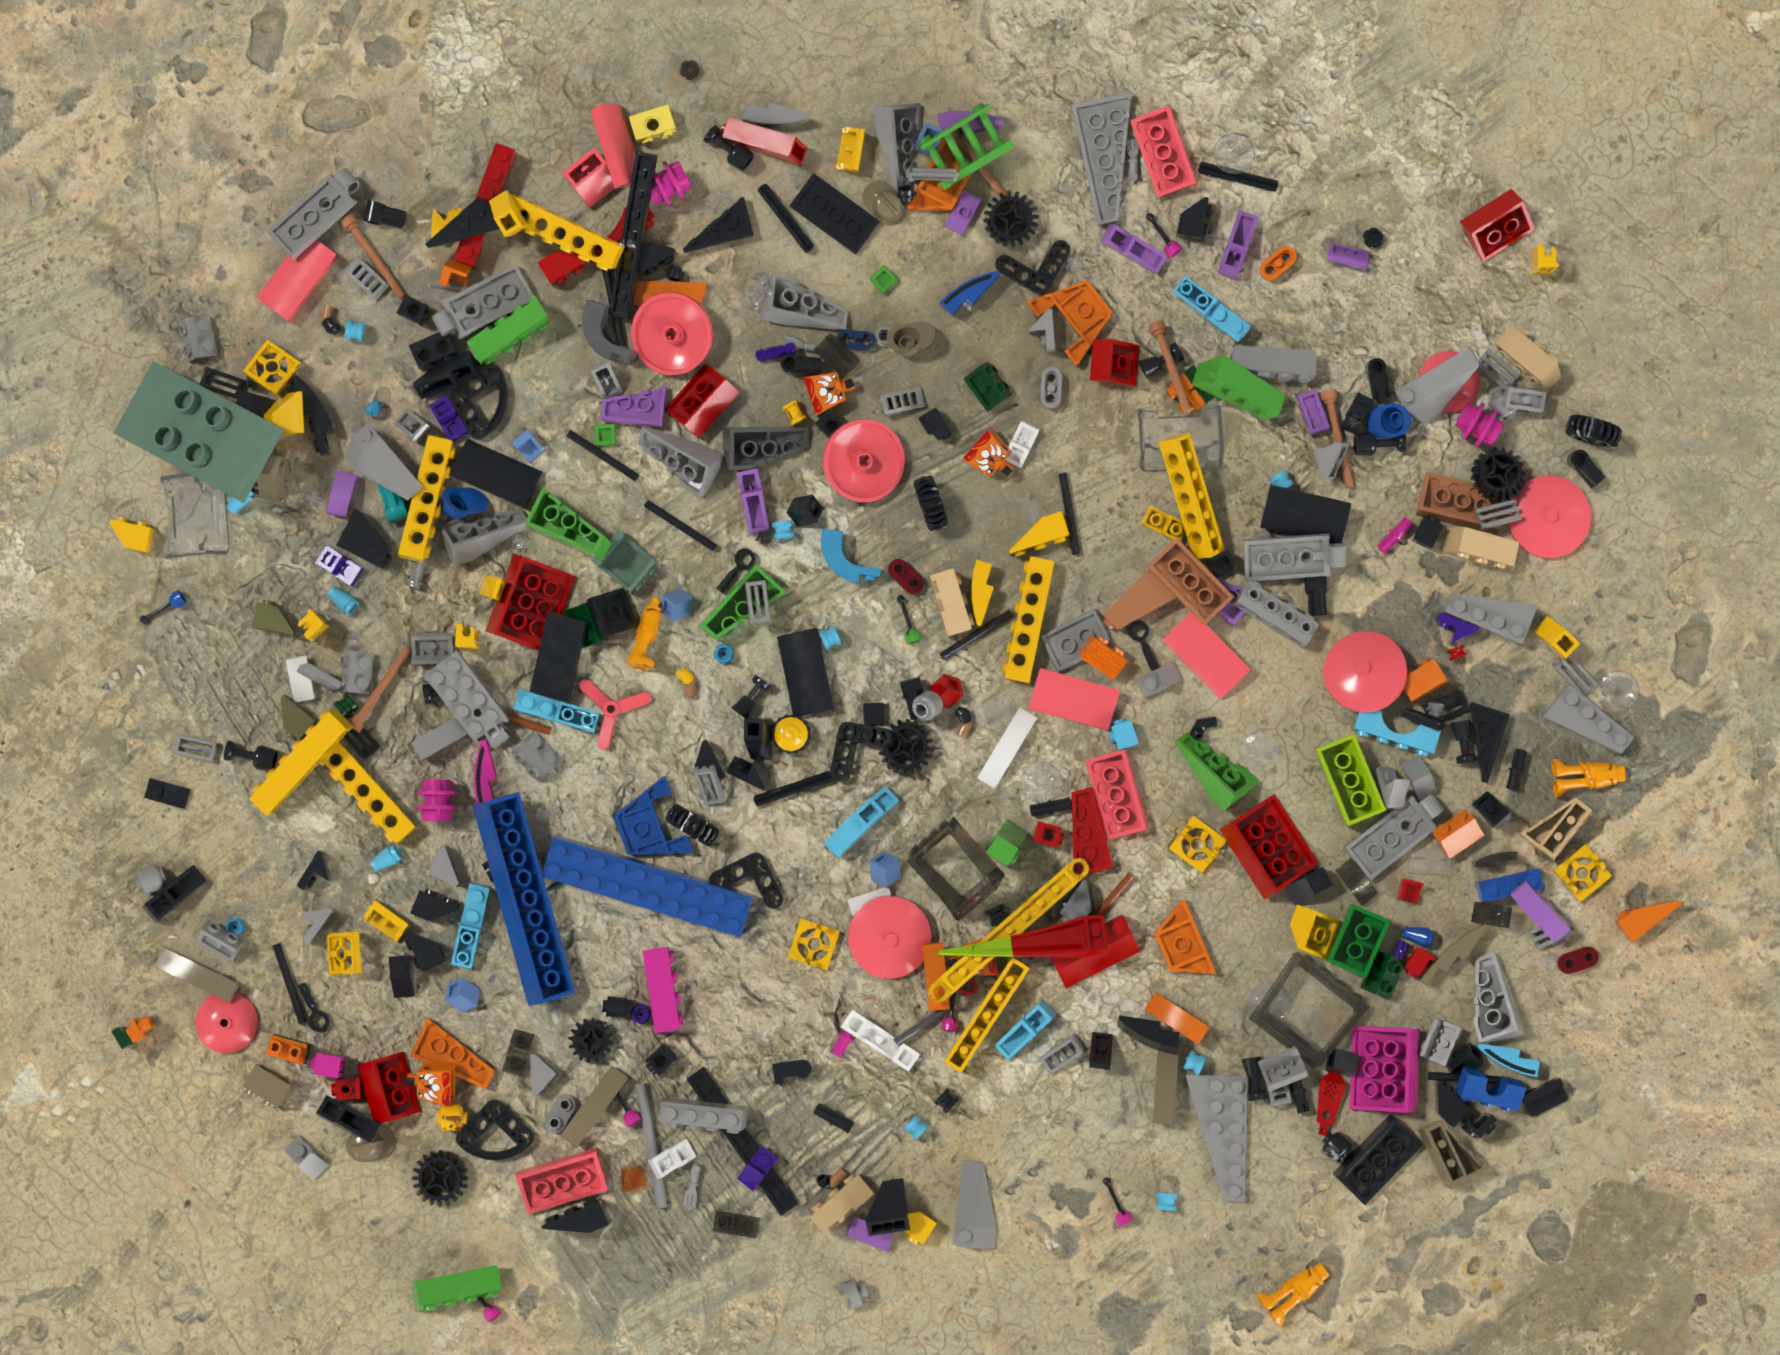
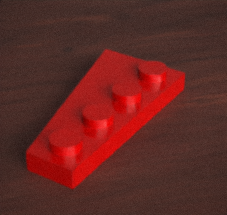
M1093 787L1072 792L1073 859H1084L1089 865L1088 874L1113 868L1114 865ZM1075 863L1073 872L1078 875L1082 874L1084 870L1083 865Z

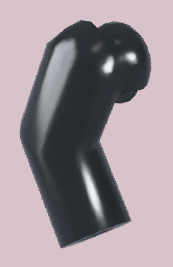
M1216 717L1196 720L1190 730L1192 738L1194 740H1201L1206 728L1217 727Z

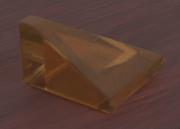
M641 1165L621 1171L623 1192L646 1185Z

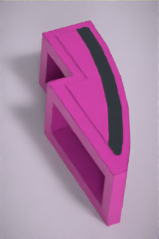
M486 739L481 741L475 763L474 787L477 804L495 799L490 782L498 780L489 743Z

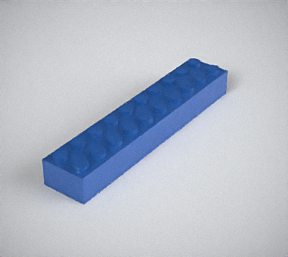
M519 792L472 805L528 1006L543 1004L575 993Z
M557 834L552 838L542 872L544 878L741 937L754 897V894L725 887L721 884L712 883L708 880Z

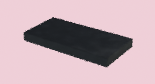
M814 173L789 205L791 209L854 255L858 253L880 223L878 219Z
M547 612L529 692L570 702L588 624L587 621L554 612Z

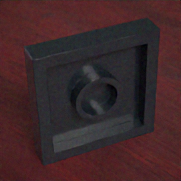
M624 588L587 599L601 638L639 626Z

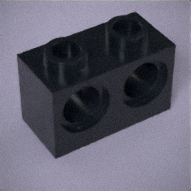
M440 332L409 345L418 368L429 371L437 363L449 360L458 354L450 333L441 336ZM446 342L449 344V349L443 353L439 352V345ZM423 351L430 352V357L426 361L420 360V354Z

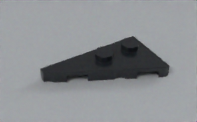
M478 196L425 245L428 248L439 247L446 243L483 235L500 228L493 217L491 208Z
M741 197L733 206L724 211L719 218L703 229L697 237L689 241L683 248L684 254L754 236L745 198Z
M1471 702L1470 711L1481 781L1487 784L1510 714Z

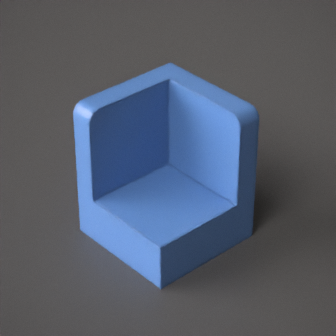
M925 122L917 139L916 146L920 144L919 140L929 134L932 137L942 131V129ZM942 138L933 143L936 150L938 149ZM915 146L916 151L930 156L926 148L918 150Z
M528 429L512 442L529 463L545 451Z
M683 589L663 594L660 613L672 622L690 617L693 613L695 598Z
M882 851L869 861L871 880L874 883L888 888L900 879L899 859Z
M462 977L448 984L445 1002L459 1011L465 1012L477 1007L480 989Z

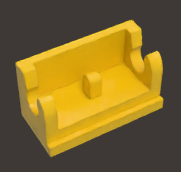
M843 128L836 170L859 173L865 129Z
M1543 244L1535 246L1532 250V273H1553L1559 267V263H1556V249L1554 247H1551L1552 254L1550 256L1548 252L1544 253Z
M309 609L307 611L308 614L299 621L298 627L304 624L303 628L309 629L306 630L304 636L313 642L330 626L316 611Z
M456 624L455 647L459 649L480 650L478 630H474L471 627L470 632H467V626Z
M374 900L363 916L364 920L396 943H398L411 925L378 900Z

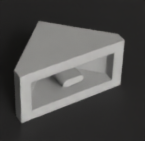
M609 361L589 369L603 399L615 397L623 393Z
M408 408L394 422L397 427L418 444L432 429Z
M1349 441L1337 442L1314 451L1322 479L1325 481L1334 480L1350 445Z
M1420 756L1401 764L1419 802L1431 793L1433 795L1438 793L1431 772Z
M447 845L440 846L428 874L453 885H460L461 882Z
M537 1053L530 1054L532 1096H537L558 1072Z

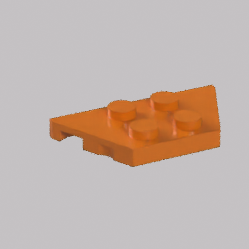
M943 138L937 152L946 168L957 170L959 169L957 167L959 164ZM933 160L928 168H937ZM971 174L945 190L939 188L936 183L937 181L921 180L915 191L917 195L910 201L907 209L952 211Z
M1183 899L1154 932L1155 938L1171 972L1215 974L1214 966L1187 903Z

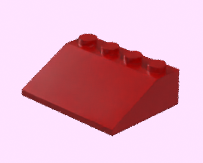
M513 554L504 577L506 585L500 602H495L485 632L539 651L547 612L563 614L562 611L565 609L576 576L527 557Z
M1275 794L1219 829L1263 899L1279 892L1319 864Z

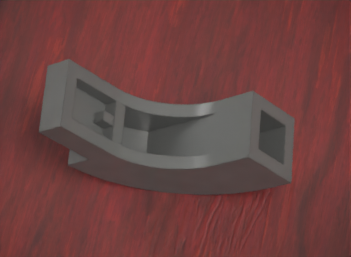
M587 300L583 310L582 327L590 347L607 360L615 361L616 358L626 362L629 359L636 360L638 351L618 345L608 334L607 321L610 306L593 300Z

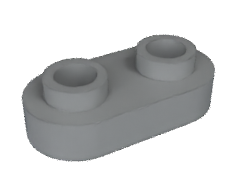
M1049 367L1043 371L1041 376L1040 402L1045 408L1054 409L1061 401L1062 374L1057 368ZM1049 375L1055 376L1054 382L1048 381ZM1049 395L1054 397V401L1051 403L1046 399Z
M562 1094L557 1097L544 1121L545 1128L549 1132L558 1133L564 1129L576 1108V1101L573 1096ZM562 1101L569 1103L568 1108L565 1109L561 1106ZM557 1119L559 1122L558 1126H552L551 1120Z

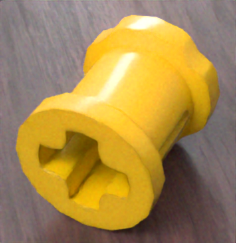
M794 400L781 408L790 419L791 426L807 418L799 408L798 400Z

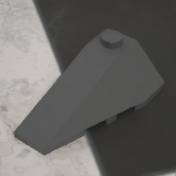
M723 427V450L729 470L753 469L761 464L769 463L780 457L809 448V427Z

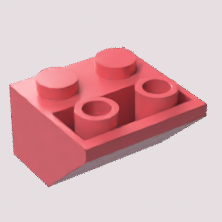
M595 147L562 172L565 179L589 209L615 189L607 163Z

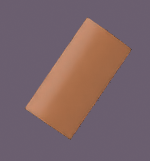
M1426 472L1416 515L1426 518L1432 516L1439 521L1497 534L1500 526L1481 530L1475 511L1478 508L1501 503V501L1497 497L1496 501L1493 502L1492 496L1485 499L1486 493L1478 494L1480 487L1474 488V483ZM1499 509V510H1496V511L1484 513V514H1481V515L1483 516V515L1491 514V513H1494V512L1502 511L1503 509ZM1502 516L1484 520V523L1499 520Z
M1177 537L1147 565L1204 626L1234 598Z

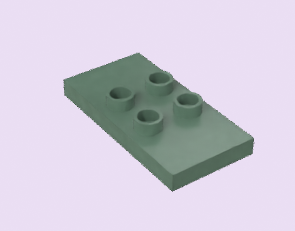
M153 361L116 427L114 434L244 503L284 430Z

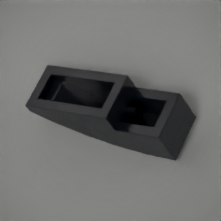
M470 350L433 367L413 382V386L421 399L460 387V381L478 376V362Z
M192 865L161 889L157 895L143 905V909L157 923L207 880Z
M1119 1015L1117 1027L1127 1035L1150 1048L1165 1053L1177 1054L1180 1032L1159 1029L1160 1021Z
M326 1095L316 1112L318 1117L369 1143L381 1125Z

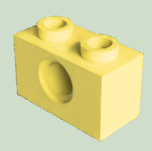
M668 105L629 116L637 144H649L653 142L654 138L660 136L661 139L673 136V132H676ZM650 122H657L659 127L656 130L651 131L648 129Z

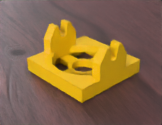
M267 339L245 367L243 374L277 396L282 389L285 390L288 387L289 382H292L293 376H295L294 373L300 367L301 362ZM269 353L277 354L274 359L267 360L264 358ZM283 358L288 365L287 373L280 369L279 363ZM269 362H275L278 365V369L275 372L266 370V365ZM259 363L264 366V372L260 377L256 371ZM270 375H278L282 378V380L275 383L266 382Z
M1193 815L1168 849L1200 873H1203L1219 853L1226 839ZM1193 829L1204 830L1200 836L1192 837L1188 834ZM1208 835L1213 840L1212 851L1206 847L1205 839ZM1183 838L1189 842L1190 850L1187 854L1184 853L1182 848ZM1199 838L1203 841V848L1201 850H1194L1191 843L1194 839ZM1195 852H1203L1208 856L1201 860L1191 859Z
M1586 844L1553 869L1554 873L1578 902L1583 901L1612 877L1605 864L1600 861L1599 857ZM1584 857L1592 861L1585 866L1579 865L1575 859ZM1569 864L1574 868V876L1570 879L1567 877ZM1597 866L1598 876L1594 883L1590 878V870ZM1584 867L1587 869L1588 875L1585 879L1577 877L1576 871L1578 868ZM1577 881H1585L1589 887L1580 889L1574 884Z
M800 918L788 958L828 970L840 931ZM815 928L813 936L808 939L801 937L806 930ZM822 931L828 936L829 946L822 944L820 939ZM816 938L820 941V947L817 950H811L808 947L810 939ZM798 943L805 944L809 950L806 958L800 952ZM819 950L827 952L822 958L812 960L815 952Z
M360 931L327 934L329 975L363 973L360 955ZM345 938L351 942V950H348L345 946ZM341 948L344 950L343 959L340 957ZM351 956L352 964L347 968L346 961Z

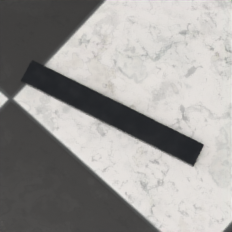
M636 151L621 244L625 247L617 263L609 315L627 319H630L658 157L656 154Z
M704 1067L687 1078V1081L701 1101L729 1104ZM746 1127L736 1134L728 1133L727 1129H721L747 1166L760 1148ZM771 1167L759 1185L780 1216L798 1205V1203L777 1172Z

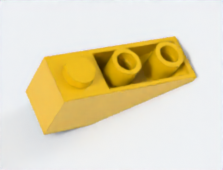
M1062 511L1042 517L1009 550V554H1014L1015 557L1026 554V550L1034 548L1036 551L1046 548V543L1054 541V544L1065 542V537L1069 536V532Z

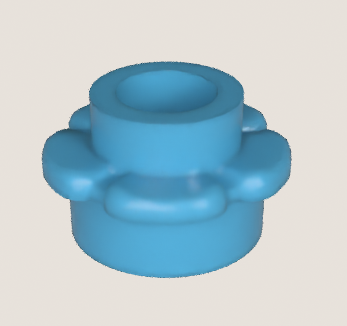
M376 399L365 406L366 416L371 414L372 417H375L382 412L381 407L383 403L381 404Z
M718 645L714 651V658L720 664L731 662L734 658L733 648L730 645Z
M229 918L225 925V930L239 937V935L245 932L244 921L241 918Z

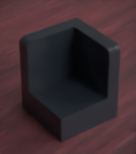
M811 494L794 498L786 513L795 525L800 527L817 523L824 508L815 496Z
M1229 550L1208 560L1218 578L1237 569V565Z
M1337 1048L1328 1051L1325 1071L1346 1077L1356 1075L1359 1054Z

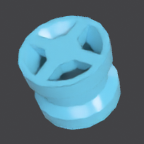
M348 319L345 328V340L356 339L358 342H362L365 333V322L360 321L357 323Z
M1287 470L1269 479L1270 484L1289 488L1295 484L1293 480L1289 479Z
M792 520L772 523V527L775 529L774 540L795 537L794 532L791 530Z
M834 625L830 626L826 631H818L826 650L830 649L832 645L841 644Z
M1191 1049L1183 1069L1193 1070L1194 1074L1199 1075L1207 1056L1198 1055Z
M916 1114L903 1129L906 1132H910L912 1138L916 1140L929 1125L923 1123L920 1120V1116Z
M1157 1192L1158 1203L1156 1204V1209L1176 1211L1175 1199H1177V1194Z

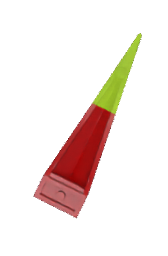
M1104 915L1081 916L1005 938L943 949L939 951L938 955L1087 958V956L1108 955Z

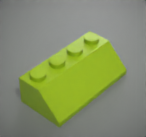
M1355 734L1314 750L1345 827L1386 811Z

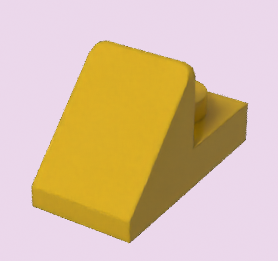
M460 207L457 210L454 208L446 214L447 218L443 220L433 208L431 238L463 210Z

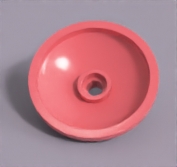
M1444 351L1433 355L1422 366L1419 377L1459 352ZM1478 369L1464 383L1442 412H1459L1465 408L1467 403L1471 404L1475 400L1480 389Z
M236 992L231 1003L211 995L198 1009L196 1015L197 1034L201 1041L215 1052L224 1054L238 1052L247 1047L257 1033V1011L251 1001L242 994ZM223 1019H226L228 1021V1025L226 1027L222 1026L221 1021Z

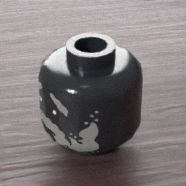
M1330 1132L1322 1140L1324 1143L1322 1147L1323 1153L1335 1163L1345 1162L1353 1153V1143L1341 1132L1334 1134Z

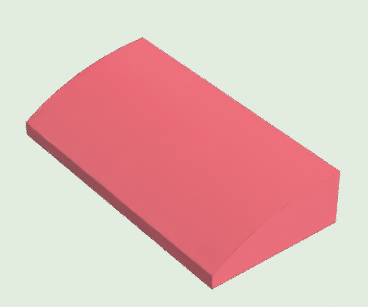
M618 104L599 105L590 110L614 188L630 187L636 149L623 108Z
M1170 106L1130 120L1158 198L1198 185Z
M317 240L295 260L287 255L256 298L285 320L291 322L338 258V255Z
M1192 612L1162 640L1219 699L1229 692L1251 670L1207 624L1204 626Z
M1040 668L1028 709L1108 731L1120 690Z
M1128 749L1085 760L1107 840L1149 829Z
M596 1147L516 1171V1179L528 1215L608 1190Z

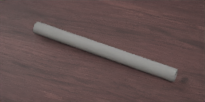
M646 1083L637 1084L636 1089L648 1159H651L658 1154L647 1086ZM650 1166L657 1208L667 1207L663 1178L657 1179Z

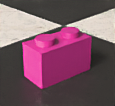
M327 1052L316 1053V1056H313L311 1061V1069H314L313 1074L334 1078L343 1077L347 1056Z

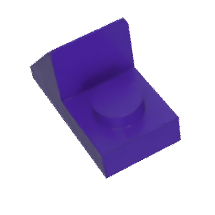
M1442 612L1438 613L1435 620L1440 623L1439 627L1447 630L1454 628L1449 644L1479 630V627Z
M762 1145L737 1179L754 1191L778 1157Z

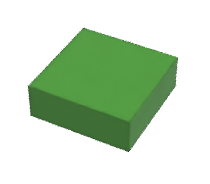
M885 265L869 278L882 294L886 293L898 282V279Z
M615 424L594 425L595 446L616 445Z

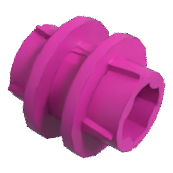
M666 161L662 162L665 169L654 174L651 200L656 206L663 202H666L667 206H669L671 202L668 197L678 194L681 200L684 198L682 193L691 189L690 182L678 161L669 165Z
M1483 402L1478 407L1467 403L1455 424L1457 428L1464 431L1461 436L1462 439L1465 440L1469 434L1476 438L1474 442L1476 447L1479 446L1481 441L1492 446L1504 425V422L1495 418L1498 413L1496 409L1491 414L1483 411L1485 406Z
M424 779L422 781V791L416 792V795H424V805H416V810H421V820L437 822L453 820V810H458V806H451V796H458V791H453V781Z

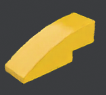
M976 559L971 594L976 625L981 627L994 587L986 584L992 564Z
M484 575L478 595L500 602L506 582L497 577Z

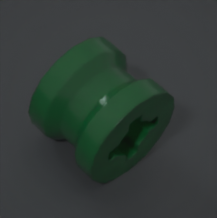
M347 693L343 695V699L334 702L335 707L346 719L350 717V713L359 710L357 704Z

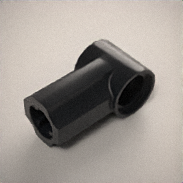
M368 200L363 221L375 225L384 224L402 229L407 212L387 207L385 204L377 201Z
M786 354L781 358L780 363L783 372L786 374L816 376L820 375L822 358ZM792 359L796 362V365L792 369H787L784 366L785 361Z
M1380 358L1369 360L1365 365V371L1368 375L1372 399L1390 397L1385 362ZM1373 362L1380 365L1379 373L1372 372L1371 364Z
M1575 450L1568 455V465L1580 475L1591 489L1605 478L1603 473L1591 461L1585 450ZM1575 454H1579L1582 457L1583 461L1580 465L1574 462Z
M1326 576L1304 577L1309 615H1327Z
M920 677L900 681L910 719H919L912 710V703L917 696L923 693Z

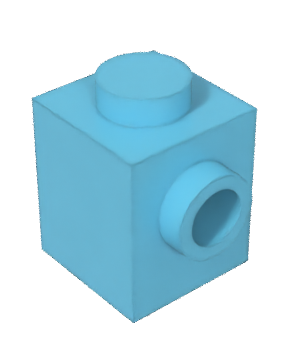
M1123 718L1114 721V726L1110 727L1111 731L1108 734L1111 743H1116L1118 751L1139 744L1131 720L1126 721Z

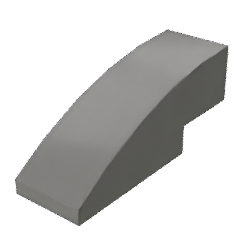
M769 102L767 109L747 103L742 121L762 127H788L808 122L809 114Z
M454 718L411 743L420 759L424 761L469 734L457 718Z

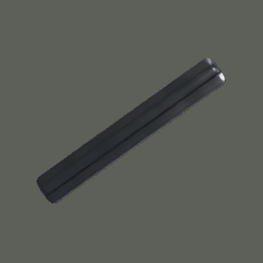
M1200 162L1198 172L1201 174L1273 192L1277 191L1279 181L1206 162Z
M767 184L760 186L758 192L803 251L805 253L810 252L814 245L769 186Z
M826 771L758 794L753 797L756 806H761L832 782L833 778L830 775V771Z

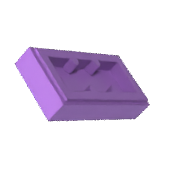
M963 190L944 227L963 236L982 199Z
M1330 242L1326 260L1342 263L1346 266L1367 269L1370 252Z
M1316 389L1296 397L1310 436L1330 429Z

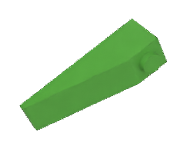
M1189 732L1175 741L1208 796L1224 812L1235 806L1258 783V780L1244 766L1239 763L1234 765L1226 760L1227 756L1223 753L1218 755L1210 750V745L1204 741L1194 740Z

